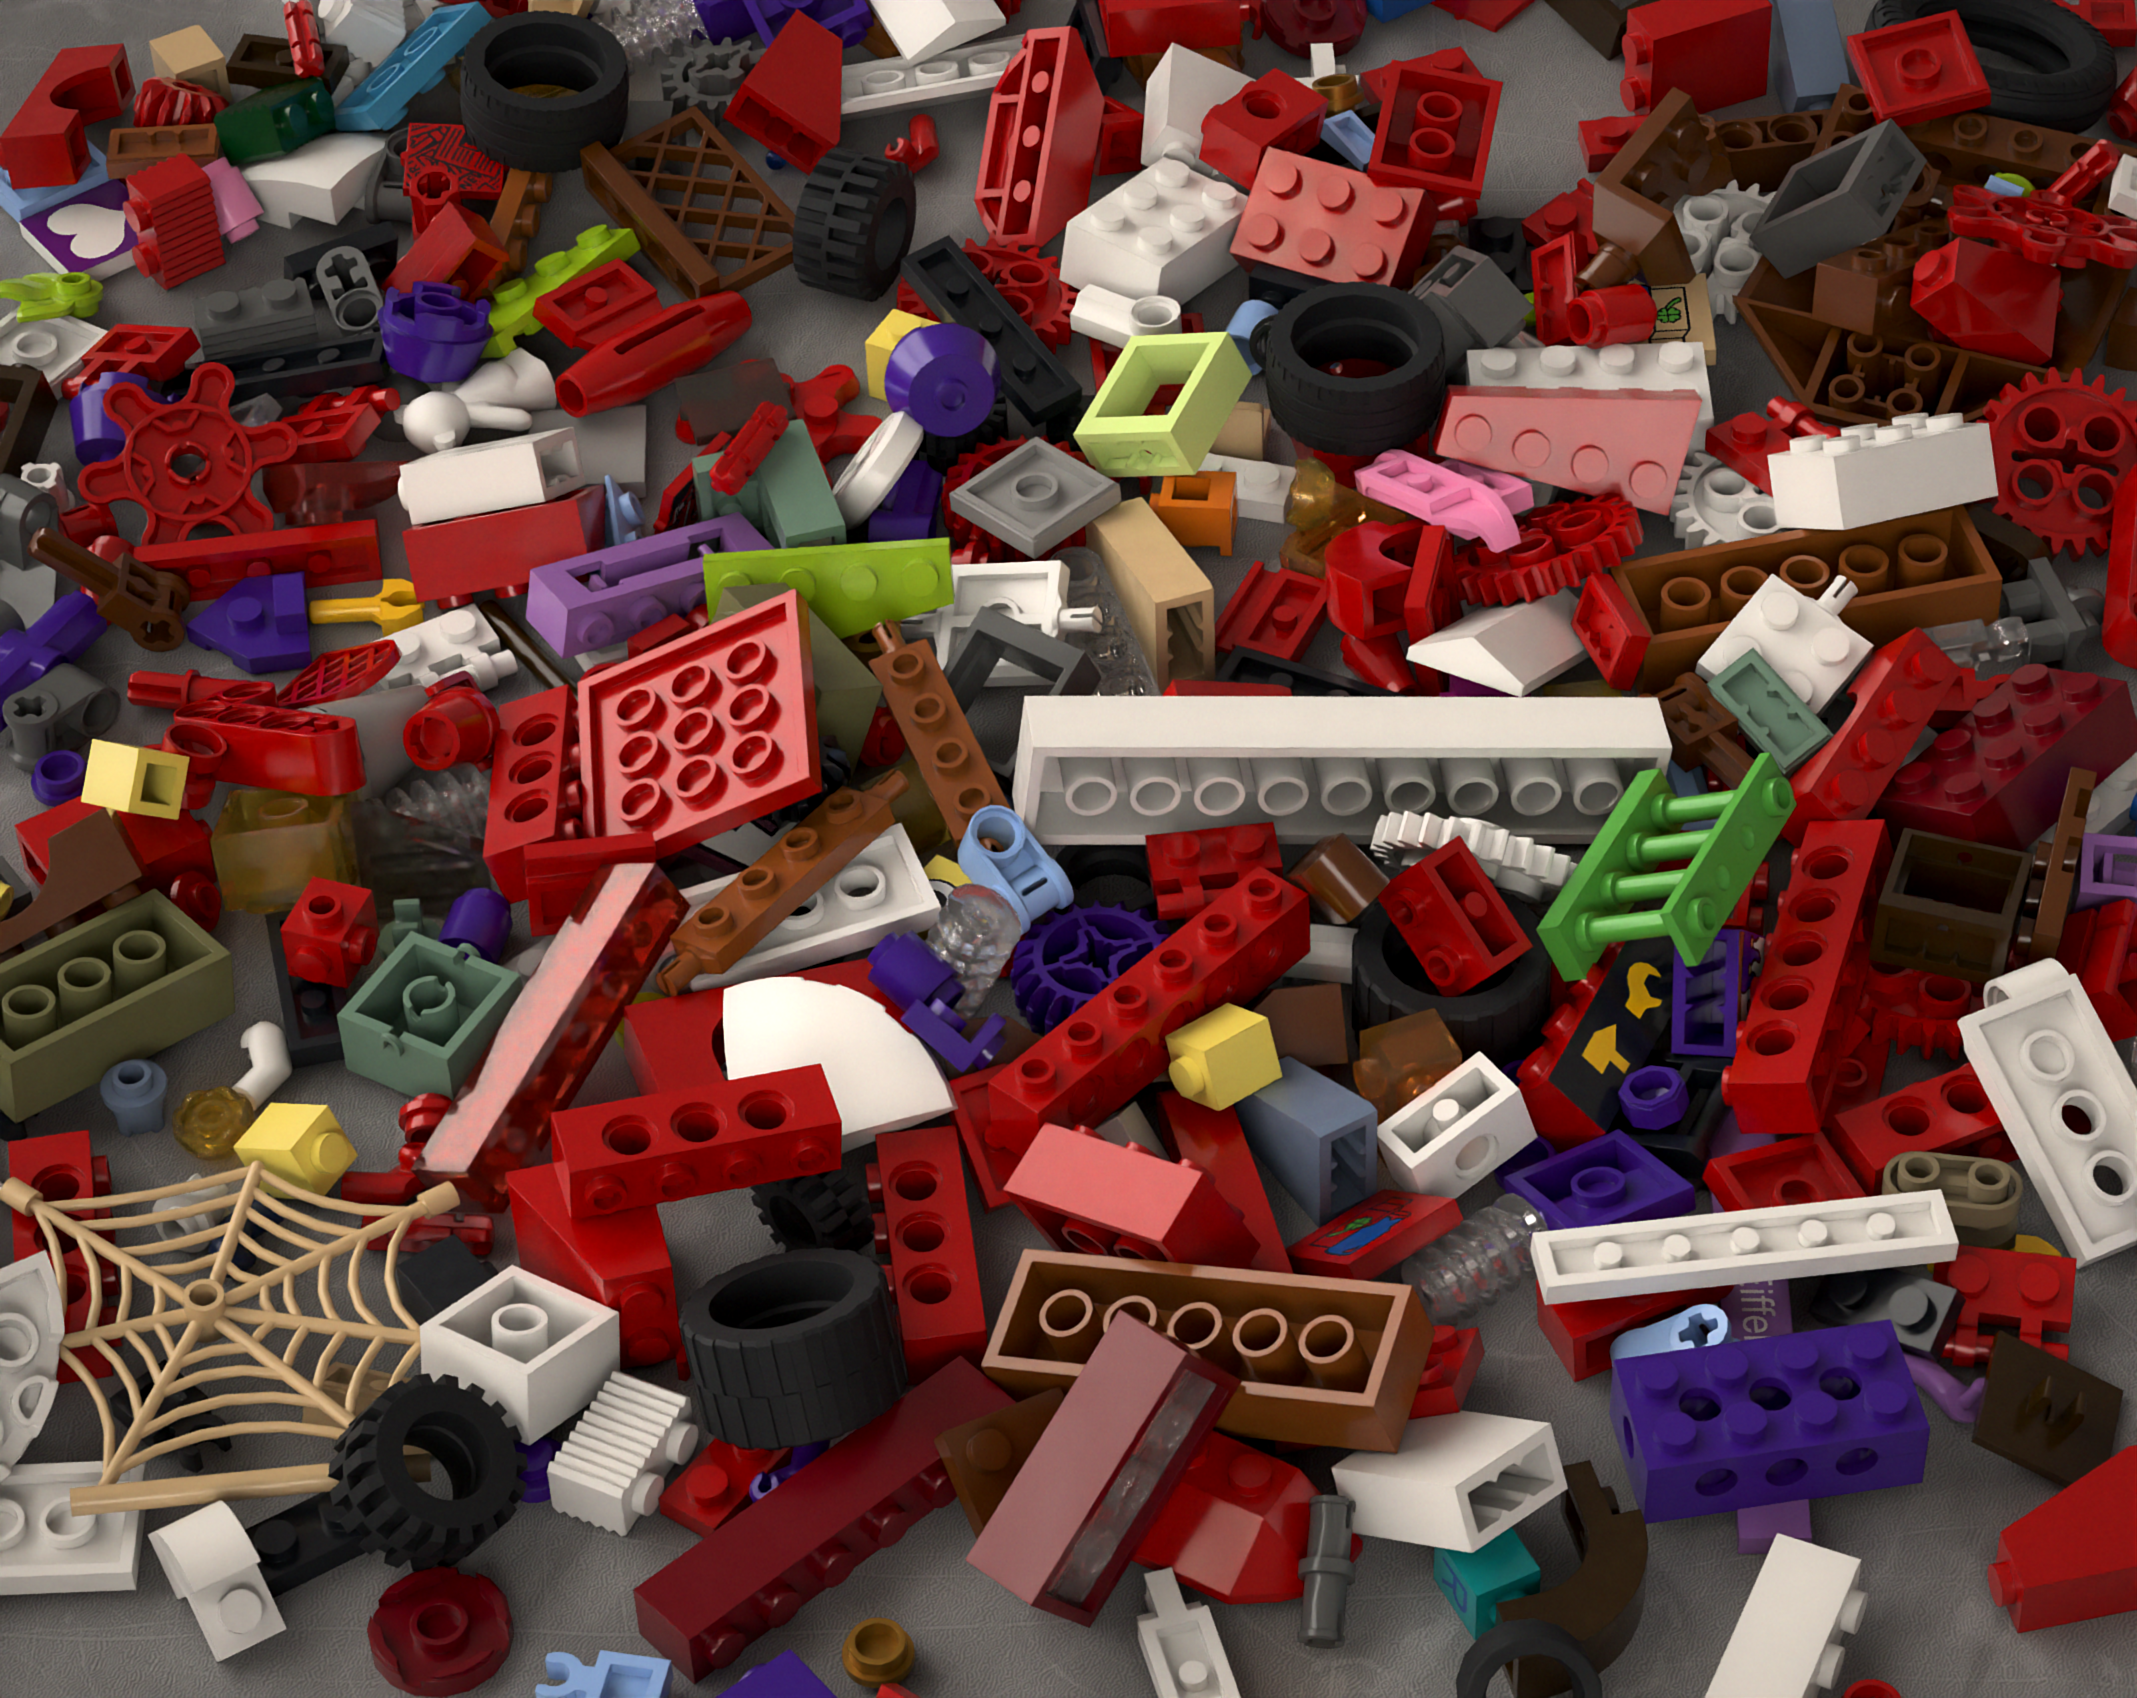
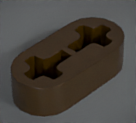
M1964 504L1970 519L2003 579L2002 584L2026 580L2029 560L2046 557L2052 566V554L2040 537L1981 506Z

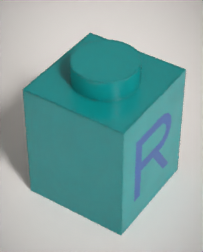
M1512 1527L1473 1553L1434 1547L1433 1579L1475 1641L1483 1633L1495 1627L1496 1603L1540 1593L1541 1569Z

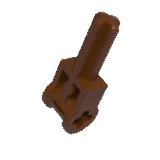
M40 527L34 533L27 547L29 556L99 596L96 611L98 615L130 632L134 642L144 649L154 652H165L180 646L185 636V623L181 615L190 603V588L187 582L180 576L170 572L156 571L125 552L111 564L51 528ZM171 591L174 593L173 601H170ZM148 622L151 623L150 632L147 631Z
M1686 672L1675 679L1674 686L1653 696L1648 693L1637 696L1658 698L1673 748L1670 759L1685 773L1704 764L1731 790L1738 789L1755 760L1737 745L1738 719L1712 696L1707 685L1699 676L1693 672Z

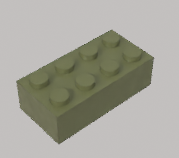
M154 888L1 963L0 1109L17 1124L100 1082L105 1073L118 1063L132 1059H145L234 1014L232 953Z

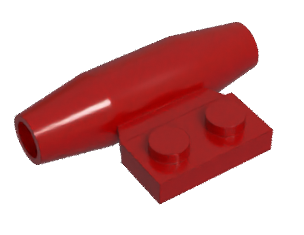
M617 258L536 298L532 316L569 348L579 347L589 351L559 375L555 381V393L561 407L572 417L581 418L635 403L705 367L750 329L752 314L747 302L739 293L727 290L674 304L663 309L657 296L658 290L620 258Z

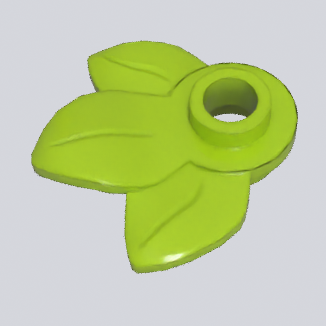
M41 272L27 274L22 279L9 278L0 281V298L21 302L17 311L18 323L55 319L66 315L77 319L86 318L99 311V301L104 297L103 285L96 280H92L90 275L82 272L65 274Z

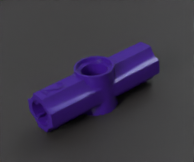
M75 590L71 595H63L25 632L15 628L8 630L0 637V733L8 726L4 721L2 711L4 701L8 697L24 690L45 676L55 666L61 663L72 664L107 631V621L96 613L97 606L92 597L78 590Z

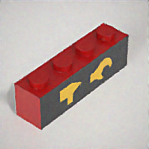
M1643 908L1639 912H1645L1648 910L1646 908ZM1671 936L1609 943L1597 963L1593 962L1586 974V979L1568 981L1565 988L1570 993L1568 1000L1553 1012L1541 1029V1033L1546 1037L1541 1047L1533 1051L1524 1060L1517 1070L1516 1076L1521 1080L1518 1088L1521 1091L1535 1131L1547 1139L1559 1153L1607 1133L1621 1107L1618 1092L1627 1075L1642 1069L1672 1014L1674 942Z

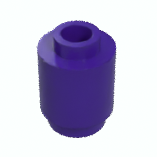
M486 888L470 889L453 902L437 941L456 949L461 943H468L477 949L481 959L497 965L513 927L511 907L503 896L493 890ZM465 952L463 959L466 961L470 955Z
M913 930L906 932L901 937L894 931L890 932L876 945L867 958V961L873 966L868 975V980L904 1013L916 999H919L929 1007L938 998L953 1010L966 992V987L957 980L959 972Z

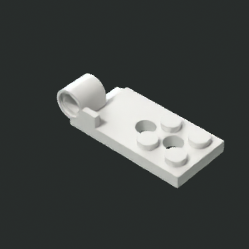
M902 823L892 825L799 906H805L810 909L809 913L801 916L789 915L724 974L704 973L697 975L677 995L783 975L874 947L892 931L901 937L910 930L919 933L944 925L941 905ZM741 872L656 897L657 907L648 910L636 920L631 929V941L648 983L656 993L671 996V994L667 995L660 989L655 979L656 974L662 972L678 958L670 936L693 917L697 910L704 907L732 883ZM858 888H868L872 891L871 894L862 897L847 895L852 890Z
M2046 958L1988 981L1983 991L1985 1009L1964 1016L1957 1022L1964 1042V1051L2071 1258H2077L2076 1268L2080 1269L2137 1245V1089L2076 973L2069 975L2058 961L2053 958ZM2073 1105L2082 1109L2091 1122L2090 1134L2081 1135L2071 1131L2062 1119V1107ZM2095 1166H2107L2119 1175L2123 1185L2121 1195H2109L2096 1185L2093 1177Z

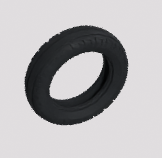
M1879 0L1869 14L1864 32L1957 9L1971 45L2012 56L2046 73L2022 74L1980 65L1991 89V105L1968 111L2078 135L2099 121L2109 107L2116 89L2117 63L2114 52L2106 38L2087 20L2082 19L2078 14L2071 12L2066 7L2057 5L2051 0Z

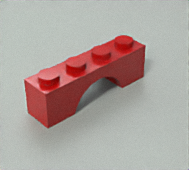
M124 43L63 48L60 50L0 137V165L3 170H8L13 190L74 185L78 183L92 161L84 127L105 119L121 116L136 94Z
M1919 627L1914 628L1870 655L1845 693L1856 704L1852 713L1833 738L1788 779L1797 805L1780 833L1795 848H1801L1809 821L1865 820L1961 672V669Z

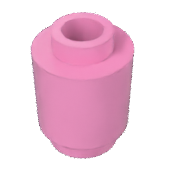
M222 157L201 168L208 174L211 180L210 186L215 199L213 203L216 207L215 213L220 226L218 228L221 234L220 239L226 236L232 245L259 230L260 226L255 219L263 215L264 211L238 166L232 168L227 158Z

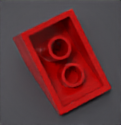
M1392 59L1366 177L1480 200L1503 82Z

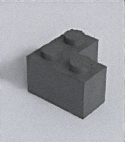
M1460 245L1454 247L1408 292V294L1416 296L1418 300L1420 299L1425 305H1428L1430 310L1435 313L1436 318L1439 319L1446 351L1445 379L1453 375L1464 365L1467 360L1465 352L1475 342L1493 348L1497 343L1502 346L1514 339L1526 325V321L1523 318L1534 308L1489 256Z

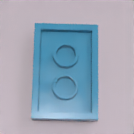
M479 1L437 8L335 108L336 129L339 132H369L370 130L380 128L386 131L396 125L409 111L405 104L418 91L421 94L426 93L444 78L446 72L442 67L455 54L458 57L464 55L466 45L471 37H474V34L477 31L479 32L480 28L492 19L490 14Z

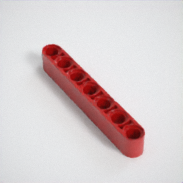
M1177 1089L1157 1092L1156 1110L1159 1127L1167 1154L1172 1163L1178 1164L1180 1159H1189L1209 1170L1216 1178L1214 1187L1224 1199L1236 1205L1244 1213L1243 1223L1260 1243L1261 1246L1247 1269L1294 1274L1234 1105L1232 1104L1221 1111H1217L1180 1096ZM1265 1439L1273 1457L1322 1447V1445Z

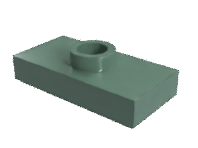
M1754 648L1750 649L1706 683L1712 696L1738 719V731L1759 754L1771 752L1783 777L1787 780L1794 772L1813 758L1834 736Z

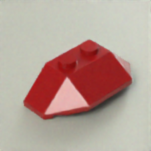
M1071 26L1028 29L1021 41L1023 47L1009 62L992 92L974 202L981 220L990 234L988 238H995L998 247L1006 248L1012 241H1018L1019 249L1042 248L1067 226L1069 220L1087 209L1104 98L1078 29Z
M1212 1430L1131 1561L1153 1571L1172 1567L1177 1582L1228 1605L1278 1603L1303 1597L1304 1581L1298 1578L1299 1560L1307 1556L1311 1510L1309 1508V1501L1311 1497L1322 1494L1300 1468ZM1352 1533L1350 1562L1354 1563L1363 1550V1541L1356 1533Z

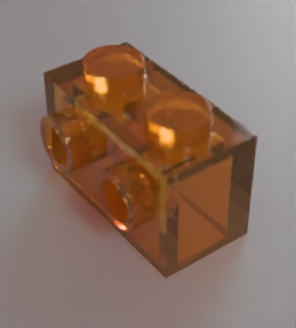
M1435 1008L1360 1031V1060L1353 1063V1074L1359 1090V1096L1371 1102L1377 1109V1127L1462 1064V1052ZM1377 1143V1153L1385 1167L1388 1168Z

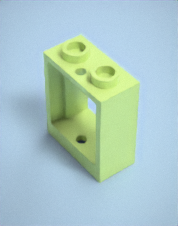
M1229 332L1131 336L1073 433V436L1090 465L1095 466L1096 471L1106 477L1195 475L1250 381L1252 373ZM1185 384L1168 415L1142 416L1160 385Z

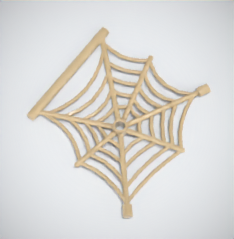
M259 1160L253 1161L250 1166L152 1190L43 1202L42 1193L18 1178H9L0 1190V1200L27 1217L35 1214L48 1240L62 1300L64 1319L67 1310V1271L60 1242L53 1226L77 1240L89 1269L91 1303L85 1330L64 1335L63 1341L59 1345V1357L86 1384L97 1405L103 1427L102 1478L97 1486L70 1488L72 1517L208 1504L217 1501L228 1502L330 1492L339 1483V1480L328 1477L329 1463L117 1483L121 1474L159 1455L206 1440L255 1433H293L338 1440L339 1436L345 1431L344 1429L347 1430L349 1428L348 1425L356 1418L357 1397L363 1378L384 1343L412 1345L392 1374L387 1389L403 1379L414 1360L421 1354L420 1326L403 1306L395 1279L398 1250L413 1220L422 1216L429 1220L460 1205V1199L453 1184L450 1181H446L417 1195V1202L407 1207L359 1204L325 1197L296 1187L266 1171L264 1163ZM245 1179L241 1192L182 1208L133 1217L74 1221L61 1213L155 1201ZM262 1180L293 1198L322 1208L384 1218L361 1229L324 1222L284 1206L258 1187ZM255 1199L283 1218L314 1231L342 1238L327 1245L316 1242L285 1229L251 1208L252 1203ZM236 1205L231 1220L228 1223L183 1237L146 1245L118 1248L93 1233V1231L135 1228L180 1220ZM249 1219L276 1237L308 1250L310 1253L292 1261L261 1247L243 1232L246 1220ZM394 1229L396 1231L387 1249L384 1283L392 1309L408 1329L383 1326L366 1307L359 1287L360 1260L368 1242ZM224 1236L219 1252L187 1263L148 1267L134 1258L179 1250ZM238 1242L259 1259L279 1268L260 1277L241 1271L231 1262ZM354 1249L349 1263L347 1288L355 1310L367 1324L342 1321L335 1311L329 1292L330 1267L333 1258ZM94 1251L121 1267V1299L116 1321L114 1324L97 1327L103 1302L101 1269ZM318 1265L317 1293L327 1319L303 1316L294 1297L295 1276ZM213 1266L209 1279L195 1280L188 1284L185 1289L165 1277L190 1274ZM227 1274L236 1281L243 1283V1285L224 1293L222 1287ZM132 1275L153 1287L155 1303L152 1315L128 1320L132 1301ZM280 1283H283V1300L290 1314L278 1313L271 1303V1288ZM259 1294V1305L262 1310L232 1306ZM166 1296L181 1304L184 1308L164 1312ZM233 1322L259 1325L260 1327L250 1336ZM186 1323V1330L175 1347L166 1327ZM275 1328L297 1330L284 1354L283 1360L260 1344L264 1337ZM155 1330L169 1359L162 1372L153 1351L139 1337V1333ZM309 1332L334 1335L319 1358L312 1383L292 1368L296 1354ZM224 1335L234 1342L208 1346L191 1353L196 1342L210 1343L219 1340ZM125 1337L144 1357L155 1384L144 1404H142L139 1386L125 1362L105 1341ZM346 1337L373 1340L353 1373L343 1408L321 1391L329 1363ZM92 1344L114 1366L128 1390L134 1421L116 1453L115 1425L108 1401L96 1379L69 1349ZM248 1353L265 1366L235 1365L201 1370L175 1381L181 1368L211 1357ZM241 1376L284 1381L299 1393L290 1394L272 1391L224 1394L177 1407L153 1420L164 1398L201 1382ZM276 1403L317 1408L344 1428L340 1429L332 1426L291 1421L239 1422L197 1430L155 1444L133 1455L142 1438L181 1418L224 1406ZM429 1453L403 1454L406 1468L415 1483L432 1481Z

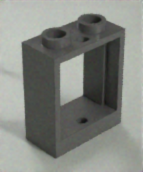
M1890 118L1793 165L1749 239L1784 279L1790 278L1816 266L1820 261L1853 249L1885 234L1927 160Z
M983 605L942 670L964 716L1000 658L1056 683L1048 696H1091L1102 678L1085 651ZM1018 746L1006 766L985 757L1001 790L1012 796Z

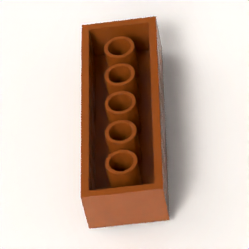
M1963 504L1847 530L1799 529L1624 561L1620 566L1608 567V574L1612 576L1651 636L1634 683L1640 695L1648 693L1652 696L1674 686L1675 679L1686 672H1693L1699 676L1695 673L1699 659L1772 573L1802 595L1814 598L1815 600H1819L1838 575L1847 578L1844 588L1852 581L1857 587L1858 593L1853 596L1838 616L1843 624L1874 645L1873 652L1916 627H1919L1936 645L1996 634L2003 582L1996 565ZM1699 676L1705 684L1708 683V681Z
M1024 1248L981 1367L988 1379L1016 1402L1058 1386L1061 1387L1065 1399L1116 1314L1121 1309L1173 1336L1242 1381L1213 1427V1431L1222 1435L1397 1454L1433 1342L1435 1330L1413 1285Z

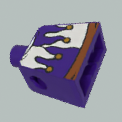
M1721 928L1700 964L1693 967H1686L1674 944L1671 1053L1735 1057L1737 1051V1026L1740 1021H1746L1751 1007V982L1755 976L1761 975L1765 962L1764 942L1766 937L1743 929ZM1724 1031V1034L1714 1033V1032Z

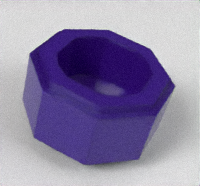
M1649 1065L1627 1075L1618 1092L1623 1114L1631 1125L1636 1128L1659 1130L1682 1119L1690 1103L1685 1082L1677 1071L1670 1067Z

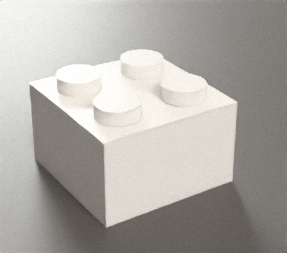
M511 1265L420 1326L421 1373H429L433 1383L443 1374L458 1377L459 1388L465 1390L471 1383L484 1389L485 1393L482 1399L490 1406L498 1400L507 1411L501 1417L507 1428L516 1425L522 1437L520 1442L530 1446L597 1398L598 1391L603 1390L605 1381L610 1380L612 1371L617 1370L620 1372L619 1312Z

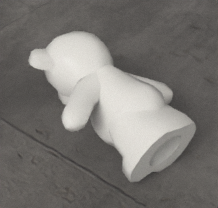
M520 347L510 352L505 358L484 364L465 382L464 379L455 382H442V391H431L412 400L409 405H400L397 410L393 411L394 420L396 423L403 425L404 434L414 447L431 455L442 450L462 447V442L466 438L470 427L519 432L529 429L533 423L532 415L529 414L530 411L555 410L557 404L555 384L544 361L534 357Z

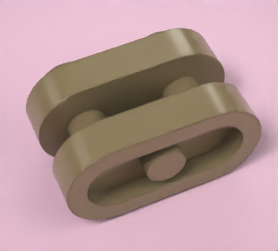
M1922 1151L1901 1153L1893 1157L1886 1164L1883 1173L1882 1195L1941 1189L1959 1245L1999 1250H2010L2015 1247L2018 1227L2017 1215L2020 1210L2023 1183L2018 1172L2010 1165L1990 1158Z

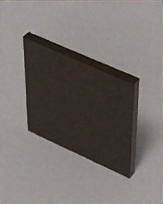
M1999 1330L1994 1335L1971 1442L2066 1488L2111 1458L2124 1390Z

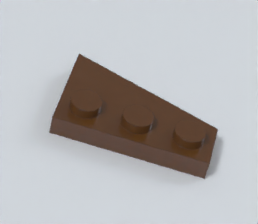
M2071 766L2053 841L2048 843L2039 840L2014 950V955L2026 957L2025 966L2046 958L2055 959L2097 772Z

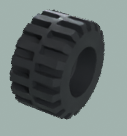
M842 147L832 148L827 151L824 157H821L804 186L794 220L793 264L801 283L808 287L866 302H874L879 297H883L900 272L901 258L907 256L914 233L917 204L916 186L914 185V176L912 171H909L908 165Z
M429 1373L415 1375L406 1384L401 1380L390 1386L348 1425L349 1428L339 1436L333 1448L339 1454L329 1463L328 1477L339 1480V1483L330 1491L333 1506H344L347 1514L339 1521L347 1533L354 1529L358 1530L364 1537L358 1546L369 1555L380 1549L386 1553L384 1563L395 1568H399L407 1560H410L412 1571L415 1572L432 1568L436 1564L449 1567L455 1565L464 1556H469L505 1525L517 1511L514 1504L524 1496L527 1484L519 1479L518 1476L528 1469L526 1453L516 1452L515 1445L522 1440L517 1426L507 1428L501 1419L507 1413L506 1409L498 1400L492 1406L487 1404L482 1399L485 1393L484 1389L474 1383H471L465 1390L459 1388L458 1377L443 1374L433 1383ZM403 1445L421 1448L439 1460L447 1471L452 1484V1501L436 1498L422 1490L414 1482L404 1462Z

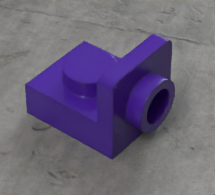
M938 998L929 1007L919 999H916L900 1018L903 1023L962 1073L971 1063L981 1071L1007 1041L998 1033L1007 1021L996 1012H993L974 1036L967 1041L959 1034L967 1023Z

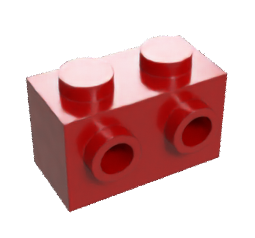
M1460 835L1393 878L1377 896L1388 913L1389 918L1396 925L1442 997L1459 996L1533 947Z

